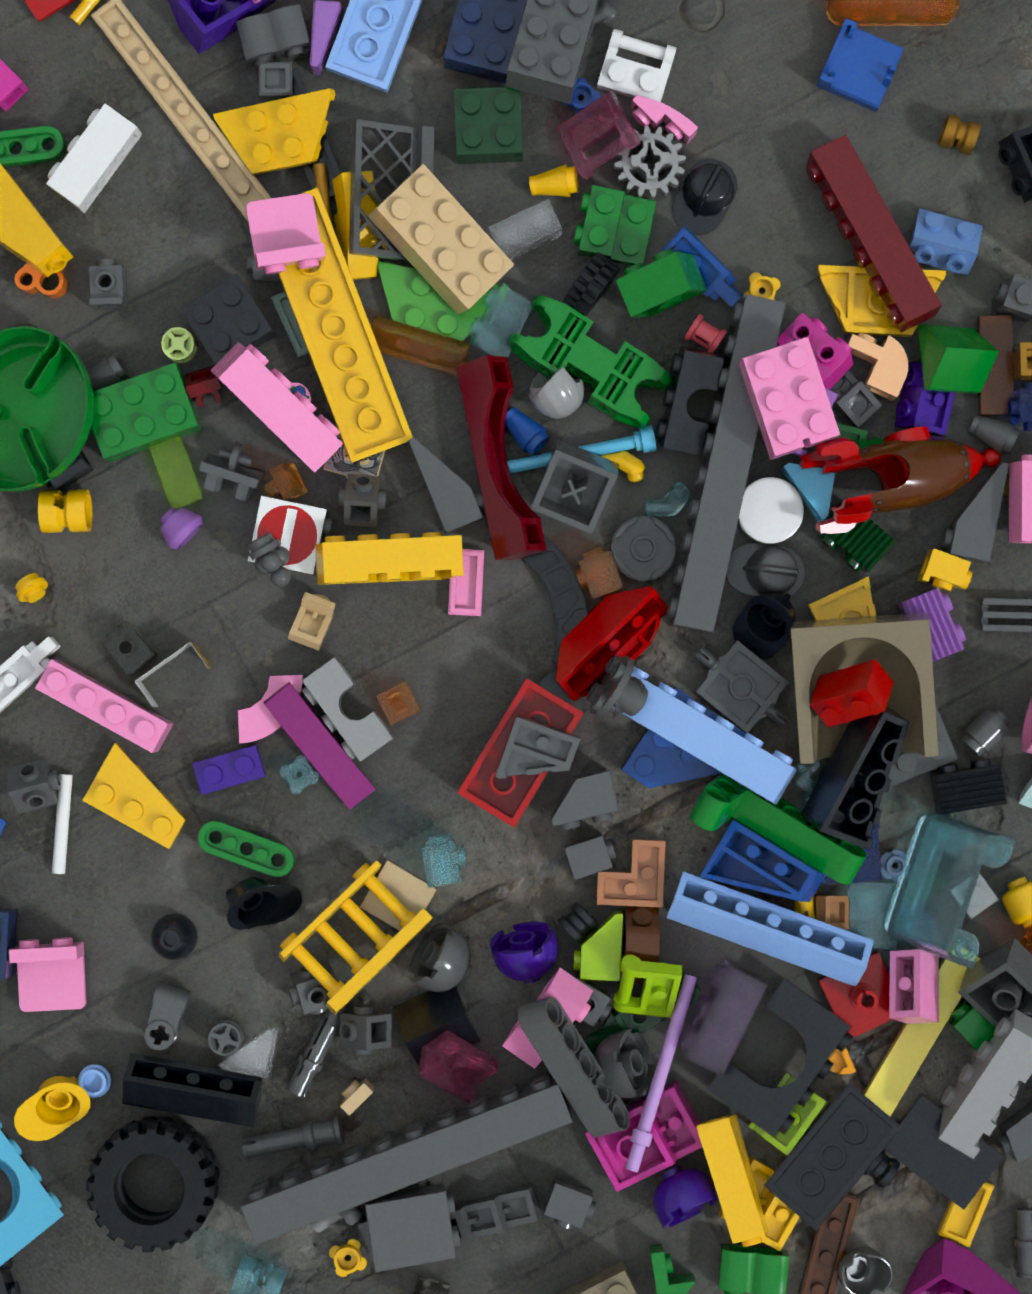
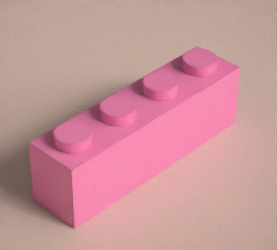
M59 659L50 660L35 689L151 753L159 751L174 724L172 721Z

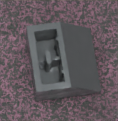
M603 769L575 776L551 814L553 826L560 825L562 831L581 826L579 820L592 817L594 823L612 819V812L619 811L609 770Z

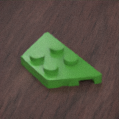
M378 261V270L396 334L461 346L503 291V285L494 284L469 310L457 315L415 268Z

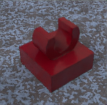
M214 366L185 374V387L189 398L195 397L196 403L200 408L204 407L202 397L204 394L212 393L217 403L221 401V381L210 371Z

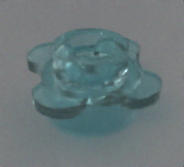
M305 755L297 756L295 762L290 765H284L280 769V776L288 781L290 791L293 794H301L304 787L309 784H316L319 780L318 772L313 771ZM299 771L303 774L301 778L296 776V773Z

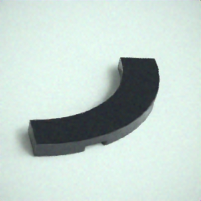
M488 531L486 539L491 541L490 531ZM543 533L546 551L523 557L522 559L537 574L550 598L556 622V643L552 662L558 664L560 642L588 613L583 591L574 570L559 548Z

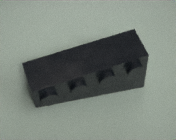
M886 707V710L878 715H870L849 722L800 815L820 832L870 850L874 840L870 835L874 824L879 823L882 813L879 809L883 793L889 791L892 781L889 779V773L892 764L898 761L909 722L889 707Z

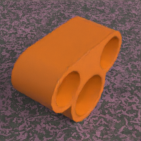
M27 263L18 270L14 278L17 287L26 294H35L40 291L47 298L57 299L62 297L68 289V280L62 273L65 267L61 271L53 273L58 275L59 284L54 290L50 291L45 290L43 287V281L46 276ZM31 275L32 283L27 286L23 285L25 276Z

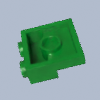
M592 185L591 193L584 192L580 212L586 213L584 225L577 224L573 244L580 245L578 255L594 257L599 252L612 262L631 266L639 263L643 265L657 201L625 195L624 191Z

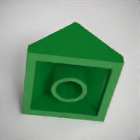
M928 324L918 325L925 391L980 393L999 351L974 328Z

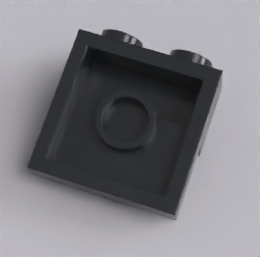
M1032 126L1013 132L998 142L1000 146L998 151L999 159L1003 165L1009 166L1013 176L1011 182L1012 189L1016 195L1022 197L1024 203L1032 200Z

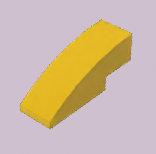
M361 171L362 176L370 184L374 180L373 172ZM343 172L332 180L338 211L333 216L336 236L352 279L376 278L378 269L377 257L349 254L351 172ZM366 194L361 198L360 208L368 216L377 205ZM367 227L360 232L359 247L371 248L378 241Z

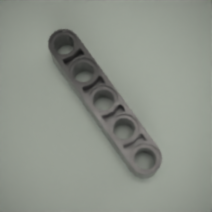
M548 997L521 1005L518 1010V1020L523 1032L591 1136L596 1138L627 1130L630 1121L625 1104L618 1095L609 1090L603 1080L605 1076L602 1068L559 1001L554 997Z

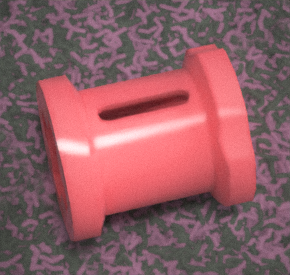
M699 314L684 339L687 341L693 340L707 349L708 352L714 353L728 331L715 328L704 321V316Z

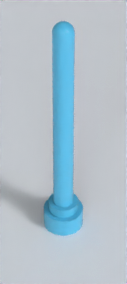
M652 425L639 428V431L633 432L632 436L578 446L598 456L635 448L637 451L643 450L644 453L657 451ZM552 452L507 461L510 474L546 467Z

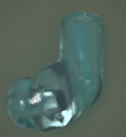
M676 482L672 484L671 489L663 500H646V517L677 515L688 502L690 495L688 486L683 482Z

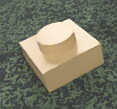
M367 1078L360 1084L354 1080L341 1093L345 1098L342 1100L340 1107L350 1116L374 1092L375 1086Z

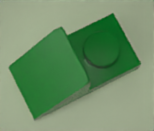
M662 1244L649 1245L656 1294H687L695 1283L694 1274L686 1273L668 1276L667 1274L674 1273L671 1253L664 1254Z

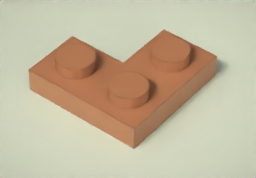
M632 839L631 872H598L596 904L663 907L666 841Z

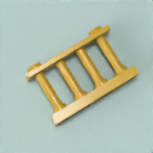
M377 860L371 866L367 863L362 865L352 876L356 880L305 930L299 935L293 932L280 945L283 951L279 954V958L283 963L293 955L328 991L326 995L330 1000L327 1001L326 1007L334 1015L413 940L433 918L424 908L418 914L413 910L410 912L374 876L381 867ZM364 885L401 921L399 925L402 929L394 937L390 934L386 935L350 899ZM340 908L376 944L375 948L379 952L370 961L366 957L362 959L326 922ZM316 931L352 967L351 972L354 976L346 984L341 980L337 982L303 947L302 944Z

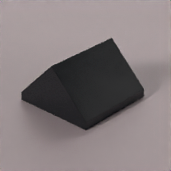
M457 986L445 992L429 990L393 1006L404 1042L419 1068L480 1041Z

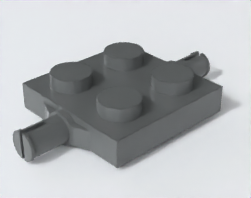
M738 640L726 654L718 659L703 646L699 649V652L707 657L708 660L698 652L695 654L694 658L709 668L706 679L695 692L742 731L748 733L757 721L766 717V715L781 728L786 723L778 718L776 714L788 722L790 716L786 715L775 704L779 694L789 682Z

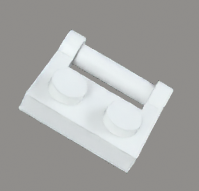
M613 29L597 88L632 99L638 95L661 102L677 47L667 45L666 48L623 35V31ZM622 48L662 60L661 68L658 69L618 57V49Z

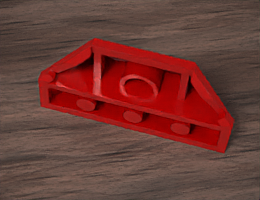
M648 586L607 595L560 642L556 681L571 700H580L581 697L587 696L589 690L596 682L600 684L606 674L604 671L605 666L613 655L619 657L626 655L635 660L652 643L660 626L661 618L665 616L668 607L653 587Z

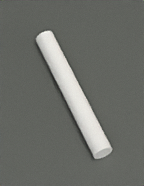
M59 774L61 789H58L52 863L53 874H65L73 778L71 774Z

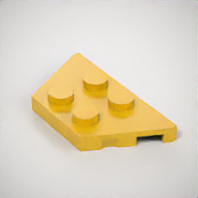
M328 88L213 114V116L251 174L259 175L312 164L318 161L321 150L320 141L326 132L328 121L325 119L330 101L335 99V90Z
M835 265L817 266V274L844 334L858 335L859 333L875 336L889 335L897 337H911L914 334L918 325L901 333L897 325L893 326L889 322L885 313L886 306L882 298L875 296L869 285L870 277L865 268ZM923 270L936 293L946 276V271Z

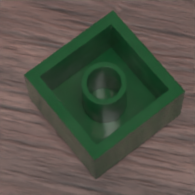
M508 87L454 89L457 164L523 161L520 91Z

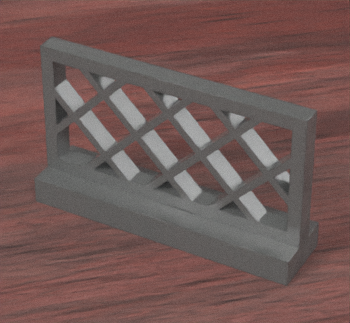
M361 119L352 121L349 254L403 260L405 263L411 264L400 251L393 249L387 241L388 238L381 234L360 208L361 198L366 194L370 196L377 206L382 202V199L373 189L382 179L392 191L398 187L388 174L398 164L406 173V178L422 164L433 174L434 127L422 125L417 128ZM362 129L372 130L380 140L371 151L362 141ZM395 134L407 135V150L401 155L389 141ZM382 146L395 159L386 169L383 168L374 156ZM367 160L379 173V176L370 184L361 174V166ZM365 227L378 240L371 248L359 247L360 232Z

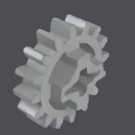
M647 125L641 135L633 129L631 132L632 140L630 141L623 137L621 145L624 150L616 149L615 157L622 160L614 163V170L622 171L617 181L618 183L627 181L626 192L629 193L635 188L638 190L637 197L642 198L644 192H648L650 199L655 200L657 191H660L665 197L669 192L668 185L677 188L679 184L675 176L683 177L685 170L678 165L685 163L686 156L677 154L682 149V144L677 143L673 145L671 143L674 137L672 132L666 137L662 136V127H658L655 133H651ZM655 143L664 147L667 152H662L655 146ZM642 145L641 151L637 155L628 157L636 146ZM648 151L649 157L655 163L652 175L648 165L644 163ZM671 168L668 176L658 182V175L662 171H667ZM632 174H638L644 179L645 183L637 180Z

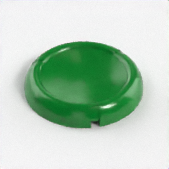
M20 326L0 330V491L23 492L41 487L53 478H57L78 457L87 441L92 426L94 395L91 380L83 361L67 343L45 330Z

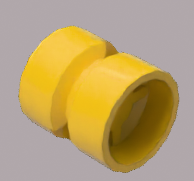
M89 489L68 490L66 495L61 490L40 491L38 497V520L42 533L63 532L65 527L70 532L91 531L93 512Z

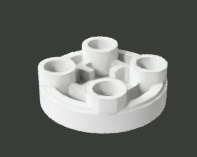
M775 477L758 479L745 488L738 519L739 525L746 535L763 544L782 542L791 537L802 523L804 515L802 498L797 489L783 479Z

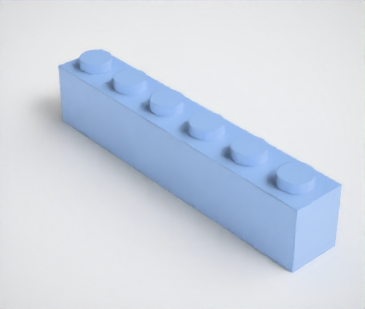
M634 666L631 676L642 681L648 690V698L638 714L634 716H629L624 712L622 714L776 805L797 771L791 766L793 759L778 750H775L773 755L763 750L761 747L764 742L749 733H746L744 738L732 731L735 725L720 716H717L715 721L704 715L705 707L691 699H688L685 704L675 698L676 690L662 682L659 683L658 687L646 681L649 675Z
M686 872L682 873L666 917L855 987L867 968L874 940Z

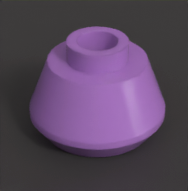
M172 507L160 519V522L163 524L160 531L167 546L170 549L176 550L191 540L203 526L202 516L184 507L179 510Z

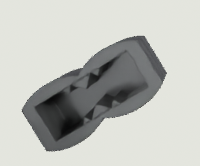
M300 4L282 7L269 13L257 14L236 21L245 58L249 66L255 65L259 69V62H275L274 60L281 57H287L288 60L300 59L307 55L306 51L311 50V41Z

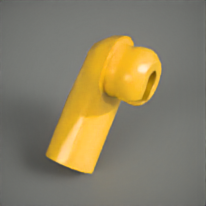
M627 451L600 455L605 459L618 463L619 469L627 473L628 480L631 482H639L645 476V466L642 460Z

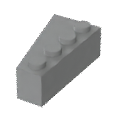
M1017 1009L1012 1012L1008 1019L1003 1017L995 1028L994 1037L990 1042L985 1040L981 1044L976 1054V1060L972 1065L967 1063L963 1067L957 1084L954 1087L949 1086L941 1098L943 1111L939 1139L973 1159L980 1151L978 1145L982 1134L990 1136L997 1126L996 1120L1000 1114L1001 1106L1008 1109L1014 1101L1020 1086L1018 1081L1026 1083L1032 1074L1031 1017Z

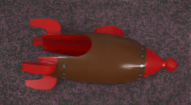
M920 426L895 432L884 437L882 443L860 449L854 441L846 437L828 440L816 445V451L801 456L799 465L802 469L823 467L822 475L870 469L878 476L882 491L845 499L842 505L831 508L834 511L833 518L816 522V530L818 532L835 534L850 531L855 527L856 523L867 521L872 513L905 510L945 499L971 481L979 473L983 465L991 468L996 467L1001 460V455L993 448H988L981 454L976 449L961 442L937 436L931 437L929 428L927 426Z

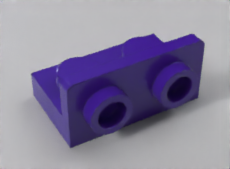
M910 362L908 364L907 377L904 381L900 402L896 408L895 426L900 428L927 426L930 434L945 436L955 392L925 391L922 362Z

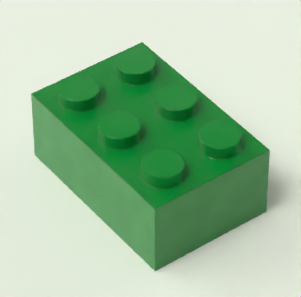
M176 362L93 391L94 415L92 429L103 459L110 463L203 430L193 400L189 398L184 374Z

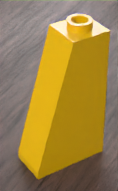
M0 163V245L46 277H49L51 274L61 271L67 262L73 258V255Z
M735 1113L704 1121L696 1127L732 1243L742 1242L743 1247L762 1243L761 1237L768 1233V1228L737 1115Z

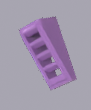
M315 0L313 3L310 68L313 75H320L323 70L342 16L340 2Z

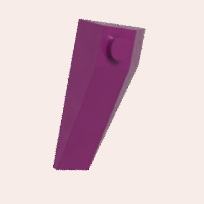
M945 1238L923 1252L903 1291V1294H1021L972 1251Z

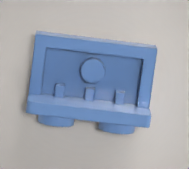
M919 208L915 217L909 247L919 263L968 275L978 255L983 226Z

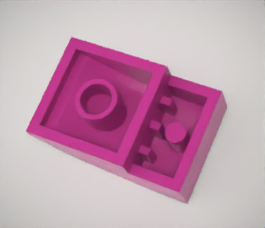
M677 1080L664 1086L650 1134H653L650 1146L645 1148L638 1173L625 1169L633 1144L630 1141L634 1128H638L647 1095L626 1106L630 1121L627 1130L596 1138L591 1136L588 1131L585 1132L616 1192L674 1165L677 1159L702 1148L696 1127L700 1124V1121Z

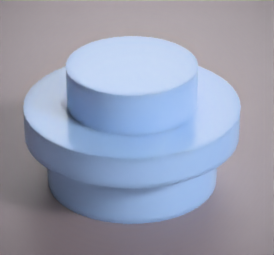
M88 1065L78 1076L79 1086L86 1090L90 1098L101 1097L110 1089L111 1075L102 1065Z

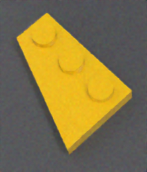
M117 742L114 743L82 800L168 849L172 847L187 820L163 792L158 790L148 779L143 770L129 758Z

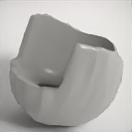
M561 367L550 380L537 373L530 385L529 399L534 408L542 415L553 419H560L571 415L580 407L584 398L585 388L582 379H573L566 369Z

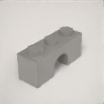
M337 657L332 658L302 680L306 686L302 689L304 695L313 706L317 703L326 713L321 716L322 720L332 733L338 730L345 740L341 743V746L352 760L357 757L360 762L394 738L376 711H373L361 720L351 719L343 712L341 706L342 697L356 683Z

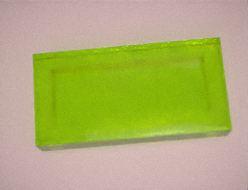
M181 436L149 447L171 508L177 509L204 499Z

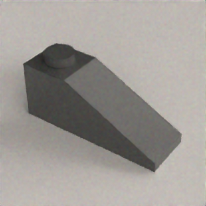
M412 438L408 440L446 534L448 535L482 521L483 516L481 512L484 511L485 506L480 492L473 494L471 487L417 439Z
M1002 462L993 468L951 522L950 528H945L941 546L946 548L945 553L964 560L979 563L990 562L1009 467L1008 463Z

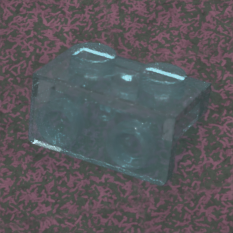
M505 283L497 285L496 288L491 287L483 301V305L487 307L482 317L477 316L469 329L468 334L472 336L469 345L488 355L508 358L511 348L507 341L512 333L520 334L532 309V301L510 290L509 285Z

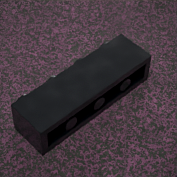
M131 1053L123 1078L122 1104L254 1127L261 1100L263 1077Z

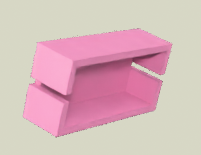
M238 342L210 371L315 473L343 445L336 437L340 431L322 414L316 417L313 412L317 408L298 391L292 394L289 389L293 384L274 367L269 371L265 367L269 360L251 344L245 347Z

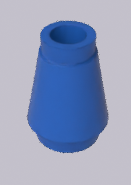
M516 407L507 412L505 425L522 451L528 452L531 456L537 454L550 440V436L546 433L547 428L522 411H519Z

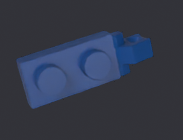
M683 226L661 250L672 249L673 252L680 250L681 253L693 254L708 290L703 293L706 297L710 296L714 301L721 297L731 308L744 297L732 285L737 280L731 274L732 272L686 226Z

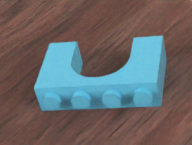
M1 1130L0 1168L10 1180L13 1195L7 1214L0 1220V1266L64 1216L60 1210L62 1205L59 1199L52 1192H46L40 1184L42 1178L39 1172L32 1165H26L20 1157L22 1151L18 1144L12 1138L7 1139Z

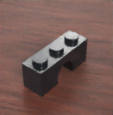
M680 346L679 354L674 353L670 367V373L674 374L672 386L666 387L663 396V406H667L664 419L660 418L658 420L655 437L659 438L658 443L663 449L702 456L709 423L704 418L688 414L687 401L690 395L699 389L717 391L724 358L720 354Z

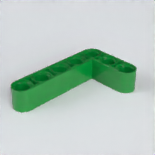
M723 773L704 787L689 816L693 823L708 831H716L733 817L828 877L845 885H850L867 857V853L862 847L820 832L800 815L802 810L780 798L775 805Z

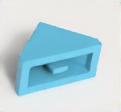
M788 463L780 471L788 482L797 489L802 501L817 522L823 521L829 515L835 473L822 475L823 468L802 469L799 464Z

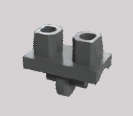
M236 443L232 451L221 448L219 456L208 454L205 461H201L199 471L203 472L202 488L219 492L222 489L224 479L235 482L232 497L245 502L249 501L255 489L263 481L265 471L251 467L253 457L242 454L244 445Z

